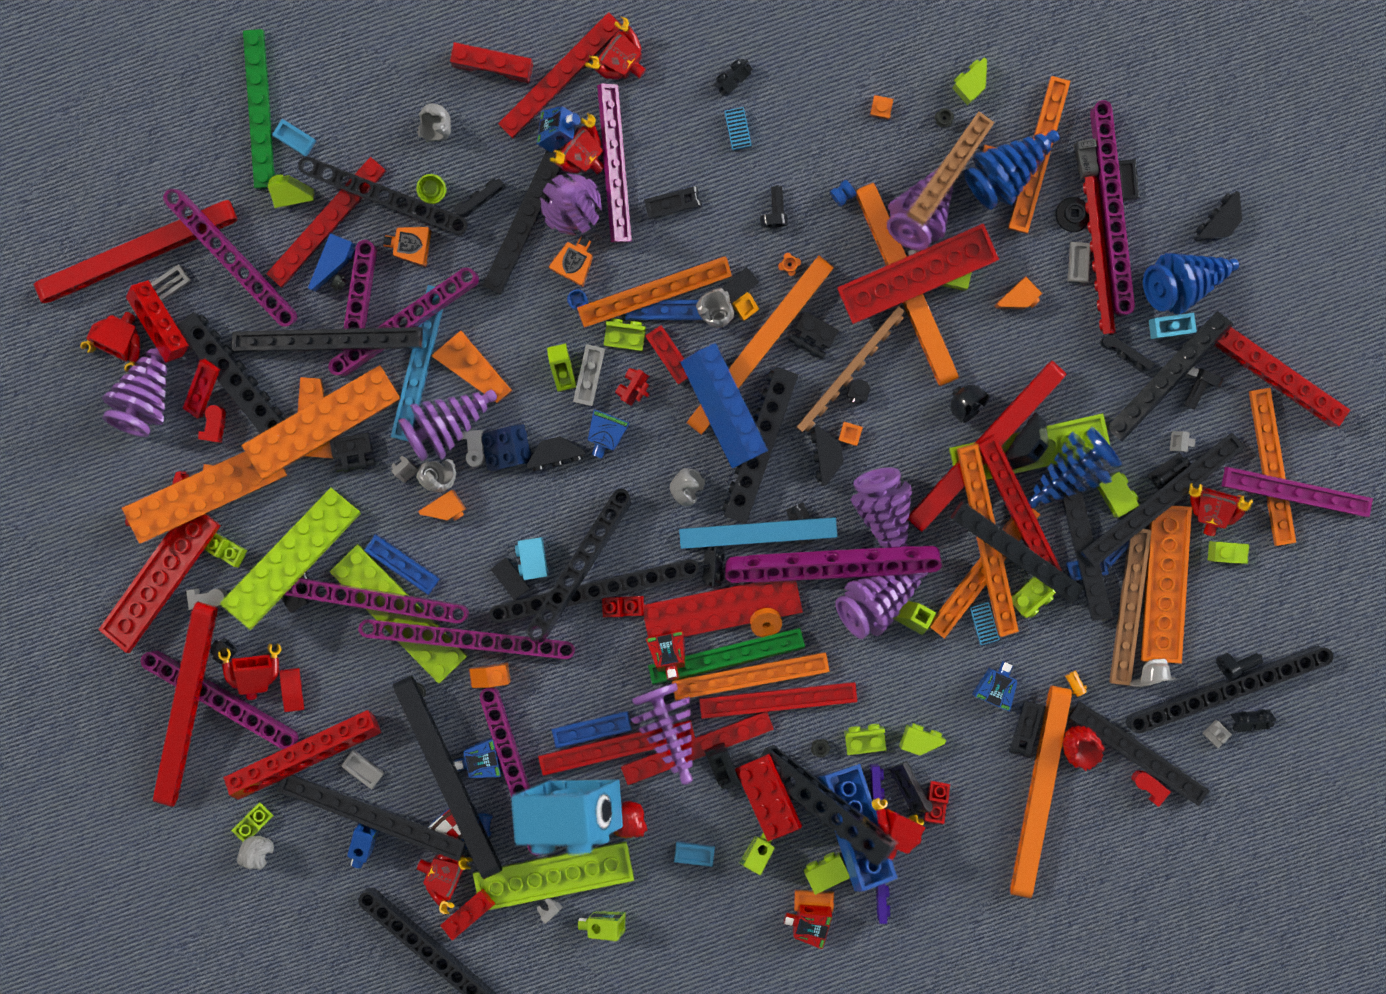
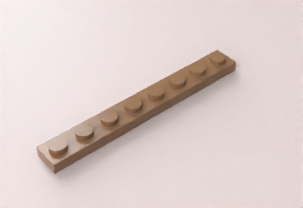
M978 111L906 216L922 227L925 225L995 122Z
M898 306L797 425L796 428L801 433L804 430L808 432L815 424L813 419L817 415L821 417L828 409L825 405L829 400L834 401L839 396L840 392L838 390L842 385L846 387L853 379L851 374L855 370L858 372L866 363L863 360L867 355L872 356L877 351V343L880 340L884 342L891 334L889 329L893 324L897 327L904 317L901 316L904 313L903 309Z
M1142 529L1128 540L1110 683L1131 686L1130 682L1132 679L1152 530Z

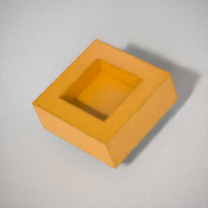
M748 292L732 303L740 319L743 321L759 310L753 297Z

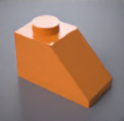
M1024 277L994 306L996 309H1026L1029 306L1033 308L1040 301L1038 297L1042 293L1027 277Z
M450 490L418 512L424 516L443 520L453 519L456 521L464 516L463 511L467 509L456 492Z
M508 662L469 668L472 688L508 685L511 682Z

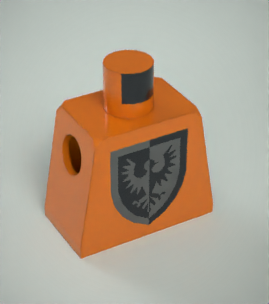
M399 227L396 229L395 236H384L383 246L394 248L393 256L426 267L432 230L429 227Z
M581 236L576 246L567 242L549 265V269L583 287L593 260L592 254L586 252L591 241Z

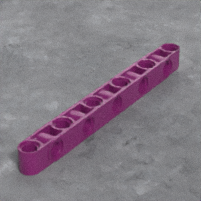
M935 546L759 554L728 558L725 564V578L731 583H756L907 575L937 572L941 569L942 563L940 550Z

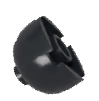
M974 384L964 387L959 386L952 393L953 398L951 399L950 408L953 415L961 423H966L980 412L978 409L981 405L985 407L990 395Z

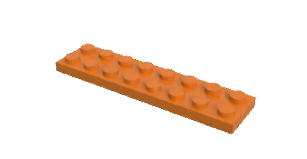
M381 365L242 444V447L264 480L391 406L401 398Z
M243 452L123 507L122 510L139 544L286 477L287 474L283 468L263 480L246 452Z
M1171 506L1149 524V530L1152 531L1146 570L1141 661L1166 659L1167 663H1182L1192 507Z

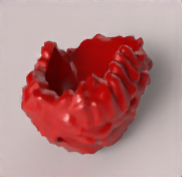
M1072 726L1065 732L1063 739L1064 755L1070 764H1073L1075 768L1079 767L1087 771V769L1091 770L1092 767L1102 762L1103 752L1105 751L1104 744L1101 743L1100 738L1096 736L1092 729L1085 726Z

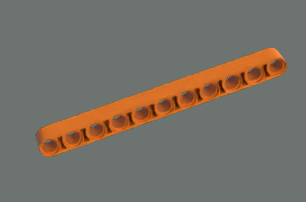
M872 182L855 190L858 203L886 266L906 258L907 256L902 245L890 235L887 229V221L890 217L875 184ZM921 294L903 302L939 386L941 387L959 379L957 370L924 295Z
M818 255L730 366L729 371L737 388L742 385L834 267L820 255ZM700 404L686 423L702 435L710 425V422Z
M1051 685L1048 691L1010 886L1011 895L1032 898L1071 702L1072 690Z

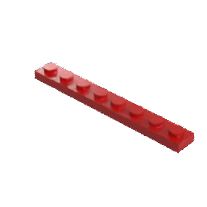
M609 12L498 123L512 139L585 67V63H589L592 60L589 56H596L621 30L615 26V21H618Z
M370 157L355 175L376 183L386 170ZM351 179L346 183L345 187L351 184ZM366 183L360 187L362 194H367L370 190V185ZM341 189L266 274L283 288L327 239L330 233L335 230L359 203L362 197Z
M1089 176L1085 177L1083 190L1085 195H1087L1088 202H1086L1085 208L1090 217V222H1088V231L1092 235L1090 250L1094 253L1095 260L1092 262V268L1097 277L1094 283L1095 290L1099 295L1097 309L1101 312L1099 327L1103 334H1116L1099 183L1097 177Z
M991 435L977 443L980 454L1026 547L1062 571L996 435Z
M847 682L699 698L701 719L857 702L856 683Z
M760 712L695 737V740L680 745L681 750L692 747V754L684 758L686 762L706 756L704 752L706 749L721 743H725L727 748L774 730L768 713ZM670 749L661 753L656 752L622 765L621 769L627 785L676 766L674 761L665 763L662 759L672 755Z
M691 719L673 723V728L689 723ZM692 722L690 729L676 734L677 739L691 735V740H695ZM662 727L643 734L641 731L539 755L538 758L542 775H548L653 750L656 747L667 744V741L664 738L651 744L648 742L647 738L663 732Z

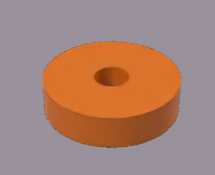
M763 608L751 616L750 625L755 635L765 637L777 634L782 627V620L778 611L771 608Z

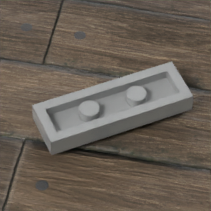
M586 344L573 402L593 406L605 348Z

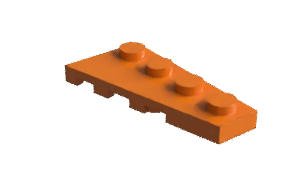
M459 331L431 355L485 394V392L493 390L497 395L496 403H499L512 392V389L462 331Z
M300 377L298 412L324 398L322 379ZM330 441L305 456L333 458Z

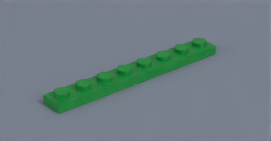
M263 29L243 30L254 188L263 189L268 188L269 179L275 176L265 33Z
M798 628L685 656V667L677 668L678 679L805 649L801 629ZM655 664L648 665L653 686L674 681L667 680L666 671L658 672Z

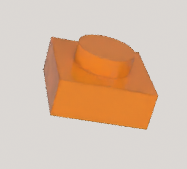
M874 95L870 116L889 120L894 99Z
M843 422L838 441L857 446L863 427Z

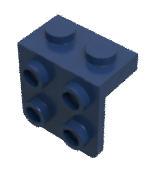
M524 424L482 433L481 438L488 471L528 464L531 459V451Z

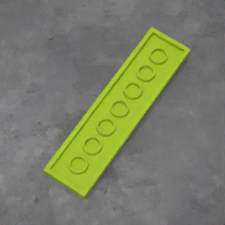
M1103 413L1047 426L1049 447L1038 462L1014 469V474L1046 467L1051 463L1054 465L1058 464L1054 459L1058 452L1068 462V456L1066 453H1063L1061 448L1065 442L1072 446L1069 440V435L1072 431L1085 442L1084 445L1086 447H1090L1092 450L1094 445L1090 441L1087 431L1089 428L1094 427L1110 445ZM1020 432L1013 433L1001 446L1004 453L1009 449ZM975 442L949 448L953 466L959 461L957 448L971 445ZM1072 446L1075 449L1074 452L1078 454L1076 452L1077 448L1075 446ZM984 464L983 469L986 480L993 479L986 464Z
M330 488L220 602V605L251 630L361 514L360 511L334 489Z
M359 544L330 571L342 585L408 595ZM359 592L357 599L359 602L364 603L366 596ZM378 596L377 604L384 606L385 598ZM398 599L396 606L399 609H403L405 603L402 599ZM416 603V610L422 613L424 610ZM366 609L377 621L439 627L432 619ZM387 625L384 627L391 635L393 634L392 626ZM410 627L403 630V636L407 639H410L414 634ZM427 629L423 632L424 640H432L433 632ZM444 633L442 636L445 643L452 642V639ZM397 641L438 684L468 656L458 647Z
M627 841L594 847L591 852L584 854L564 853L502 866L501 872L487 879H483L479 871L473 872L476 892L478 893L484 889L495 902V905L489 910L634 881Z

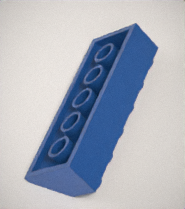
M716 343L697 351L680 363L731 468H735L767 452L768 449Z
M860 764L817 777L819 781L878 826L877 814L872 807V799ZM837 814L838 820L842 822L841 815ZM853 826V832L858 835L857 828ZM836 835L854 891L863 892L898 879L891 859L887 858L879 866L868 861L866 855L853 849L851 843L846 839ZM869 839V845L874 847V842Z

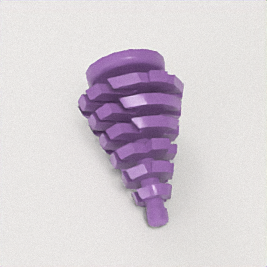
M938 169L926 176L924 180L913 185L888 205V209L891 210V217L887 221V229L897 242L907 248L923 250L931 242L938 241L939 238L943 239L949 205L953 193V184L923 227L906 216Z
M567 173L574 182L558 175L551 179L556 186L547 183L543 189V192L550 198L549 204L540 197L542 214L546 217L545 223L552 230L556 228L560 233L575 235L572 230L579 229L583 234L591 229L588 225L590 222L595 225L600 218L595 212V204L602 211L600 194L596 190L597 186L591 179L586 180L581 175Z
M157 348L149 349L145 353L147 357H142L137 361L139 366H132L128 370L129 374L123 375L120 378V383H116L111 388L112 392H107L102 397L104 403L114 409L105 411L103 420L123 432L138 437H148L150 428L146 423L162 425L164 421L162 413L164 412L165 403L162 400H165V391L162 388H166V378L162 376L167 375V368L163 364L168 362L165 363Z
M493 390L485 392L482 396L479 392L472 393L474 398L472 401L467 395L460 396L463 406H460L455 397H449L447 399L453 410L452 412L449 411L442 399H437L435 403L442 415L441 418L429 401L423 402L422 404L432 422L431 424L417 404H411L412 412L421 427L417 431L413 429L406 418H402L398 422L421 461L426 460L428 456L422 444V441L428 439L439 458L443 459L446 454L436 433L440 435L446 447L451 450L454 447V443L446 427H449L456 440L459 441L463 436L456 421H459L463 429L468 432L471 426L467 415H470L471 419L476 422L480 418L476 410L480 409L484 413L488 409L486 404L497 399L496 393Z
M892 467L875 469L857 477L853 484L858 494H854L850 500L857 509L858 514L864 519L867 527H871V531L878 538L880 546L885 548L907 547L909 521L906 520L910 514L909 507L912 488L906 481L901 486L900 471Z
M928 573L882 577L872 576L868 579L852 581L844 588L849 590L845 592V596H840L835 601L837 613L846 628L857 638H865L869 634V630L875 636L881 635L893 622L894 619L892 618L898 616L899 610L914 594V589H917L921 584L919 579L925 577Z
M673 683L633 698L634 705L651 702L655 710L634 717L631 720L635 724L658 716V722L639 728V730L643 734L662 727V733L649 737L647 740L651 744L666 738L667 744L654 749L657 753L670 749L672 755L662 759L665 763L675 762L676 766L670 769L673 773L679 772L681 783L686 785L693 781L688 768L692 767V760L686 762L684 757L692 754V747L681 750L680 745L690 742L691 735L677 739L676 734L690 729L691 722L673 728L672 722L690 716V710L669 717L668 711L689 704L690 697L665 705L664 696L678 689L677 684Z

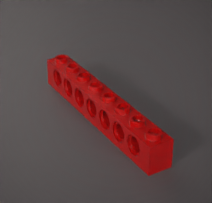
M1232 327L1214 345L1217 349L1330 427L1340 426L1350 412L1349 408Z
M366 710L223 777L229 795L237 800L242 799L382 733L376 716L369 710Z

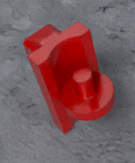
M629 368L625 378L631 381L628 387L620 384L615 393L621 397L622 401L632 406L635 399L640 402L643 395L649 398L650 394L646 392L649 384L646 383L649 375L640 369L637 371Z

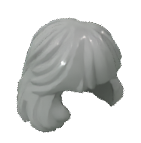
M434 103L426 104L419 113L421 123L418 126V136L425 139L426 142L446 140L451 133L449 113L441 105Z
M722 288L714 289L712 292L704 294L697 302V312L710 327L719 328L727 326L734 317V310L730 303L728 291H724Z
M446 459L443 461L445 467L438 461H426L417 472V480L429 491L444 492L450 489L456 479L453 460Z
M683 468L670 483V492L679 504L691 506L697 501L696 492L703 490L705 479L701 477L699 471Z
M251 836L245 839L240 847L237 863L245 868L261 870L267 864L265 855L274 852L273 842L262 836Z

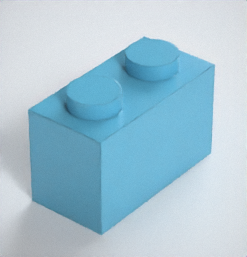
M1194 313L1149 320L1151 339L1197 332Z
M543 537L518 541V545H515L516 556L520 557L521 564L518 565L519 575L523 576L524 580L549 576Z

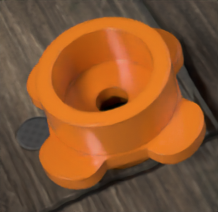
M785 253L783 261L778 264V268L781 271H786L789 276H794L796 268L801 265V260L791 256L790 253Z

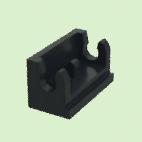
M725 743L704 750L721 789L740 784Z

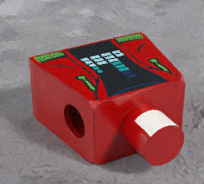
M683 631L646 638L658 672L666 671L667 680L678 679L677 668L685 667V637Z
M801 904L799 905L797 915L786 912L784 924L793 926V937L795 939L823 949L832 919V910L830 906Z

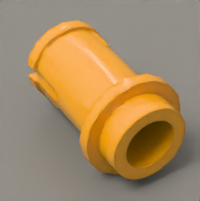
M1076 670L1065 675L1073 690L1072 694L1079 697L1087 692V687L1083 685Z

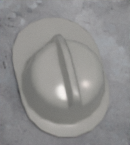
M1152 659L1144 664L1141 678L1130 682V685L1134 687L1149 686L1163 681L1175 680L1176 677L1171 676L1166 659Z

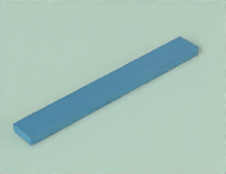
M428 285L426 293L435 288V286ZM439 295L433 298V305H437L439 303ZM422 307L420 316H421V315L423 314V312H424L423 307ZM443 309L418 326L423 328L422 348H413L411 351L400 396L401 399L399 400L391 433L392 438L408 441L398 422L402 418H406L414 429L416 418L410 405L417 404L420 406Z
M836 517L679 529L681 549L838 537Z

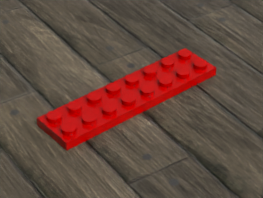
M983 223L837 287V290L853 325L999 261V257Z
M204 514L169 530L98 630L125 653H130L221 525L209 515Z
M796 580L752 582L643 605V616L648 638L683 631L685 637L749 624L751 616L763 608L774 609L779 612L781 617L803 613Z

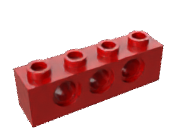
M147 280L132 285L126 299L165 363L183 357L189 345L150 281Z

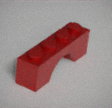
M453 43L450 57L452 67L468 71L482 70L503 75L510 80L530 84L533 69L531 58Z

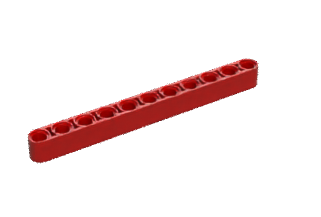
M229 200L201 210L218 229L238 221ZM191 214V215H189V216H186V217H187L188 219H190L193 214ZM177 220L38 280L33 285L42 304L50 303L198 238L181 220ZM204 223L199 225V230L202 234L207 231V226Z
M1051 360L975 443L977 444L991 435H996L1002 446L1063 380L1067 373ZM981 456L982 465H984L985 462ZM960 461L948 471L909 514L907 520L920 532L938 516L965 486Z
M196 602L192 609L153 795V802L169 807H174L179 797L218 613L216 606L202 602Z

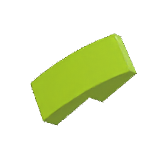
M217 533L204 549L213 556L221 558L237 568L240 567L248 551Z
M259 802L231 831L243 842L245 839L254 836L274 815Z

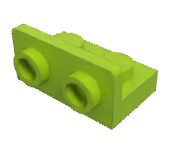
M611 318V322L606 321L604 346L643 351L646 327L642 326L641 322L631 321L630 324H624L621 319Z
M1033 576L1011 598L1013 606L1024 618H1032L1039 612L1038 608L1043 604L1047 605L1054 599L1053 595L1056 592Z
M870 724L868 728L860 729V726L849 727L847 731H844L847 755L886 751L885 728L879 724Z

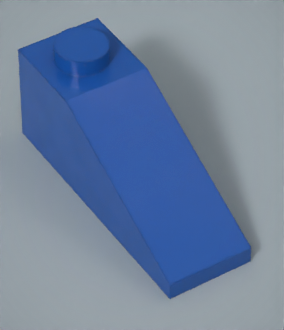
M330 233L308 289L316 292L344 268L350 259L354 258L356 245Z

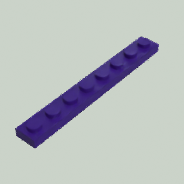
M878 763L870 764L872 801L876 798L880 800L885 799L884 788H881L884 772L883 769H880ZM886 883L876 886L877 919L879 924H887V917H890V905L886 904V898H889L890 894L889 886H886Z

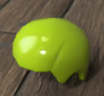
M435 174L422 176L416 186L418 197L428 204L439 203L445 197L447 190L444 180Z

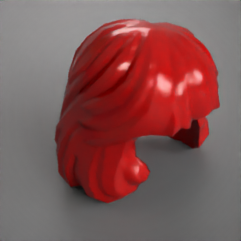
M632 801L621 803L623 827L614 831L613 834L621 838L643 837L648 829L644 820L642 806Z

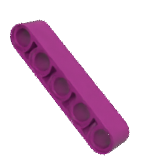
M361 240L356 246L344 329H350L353 323H358L359 328H366L377 257L376 246L368 240ZM370 245V253L364 255L362 252L363 247ZM366 264L368 271L365 274H360V267ZM364 284V292L358 294L356 291L357 286ZM360 303L362 305L361 311L354 313V305Z

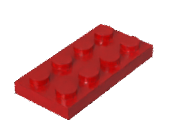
M770 754L735 768L767 841L803 827Z

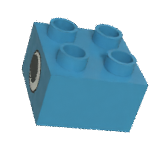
M619 779L548 780L511 796L515 844L531 845L532 853L534 854L556 851V845H567L569 854L588 853L592 851V845L608 843L610 841L609 834L623 827Z

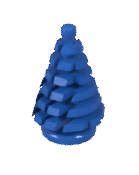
M1051 130L1046 136L1037 134L1034 135V139L1026 137L1022 142L1013 141L1010 145H999L998 149L991 148L987 149L988 151L976 153L973 156L976 168L969 167L966 169L964 177L972 193L980 203L990 210L997 206L998 200L1006 205H1012L1016 200V196H1019L1022 192L1023 186L1027 185L1030 181L1029 173L1035 174L1038 167L1037 164L1040 165L1045 158L1044 154L1048 155L1051 151V144L1059 140L1058 132Z
M1172 253L1161 254L1156 263L1148 267L1144 273V293L1151 306L1156 310L1163 312L1168 310L1173 312V314L1180 315L1214 290V286L1222 283L1224 279L1230 276L1232 271L1237 270L1239 262L1236 259L1227 260L1221 257Z
M1094 427L1089 428L1087 431V435L1094 445L1092 450L1084 445L1085 442L1073 431L1071 432L1069 440L1072 446L1077 448L1076 452L1078 454L1074 452L1075 449L1069 443H1064L1061 449L1068 456L1069 462L1065 460L1061 453H1057L1054 459L1059 464L1060 470L1053 463L1049 465L1047 469L1053 480L1045 473L1042 475L1041 482L1044 487L1036 484L1033 489L1035 494L1027 498L1032 509L1039 505L1038 503L1041 501L1044 504L1051 503L1050 495L1056 500L1063 499V494L1059 488L1066 492L1068 496L1076 494L1072 489V485H1075L1080 492L1087 491L1088 487L1082 482V477L1086 479V483L1092 488L1099 487L1100 483L1092 475V470L1096 472L1095 475L1103 483L1113 482L1108 471H1104L1102 468L1104 465L1099 459L1103 457L1114 468L1121 466L1122 462L1109 443Z

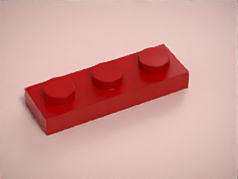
M660 325L645 335L676 383L679 385L688 379L680 363L684 358L663 326Z
M206 359L200 360L183 405V409L197 419L203 417L220 372L218 367Z
M482 889L440 926L453 941L494 906L495 902Z

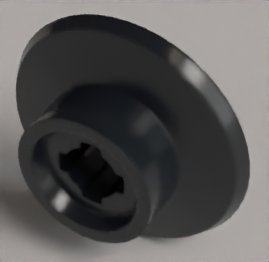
M1069 197L1062 200L1057 206L1055 213L1059 226L1069 232H1077L1084 229L1090 220L1085 208L1086 202L1078 197ZM1076 210L1077 217H1072L1071 212Z

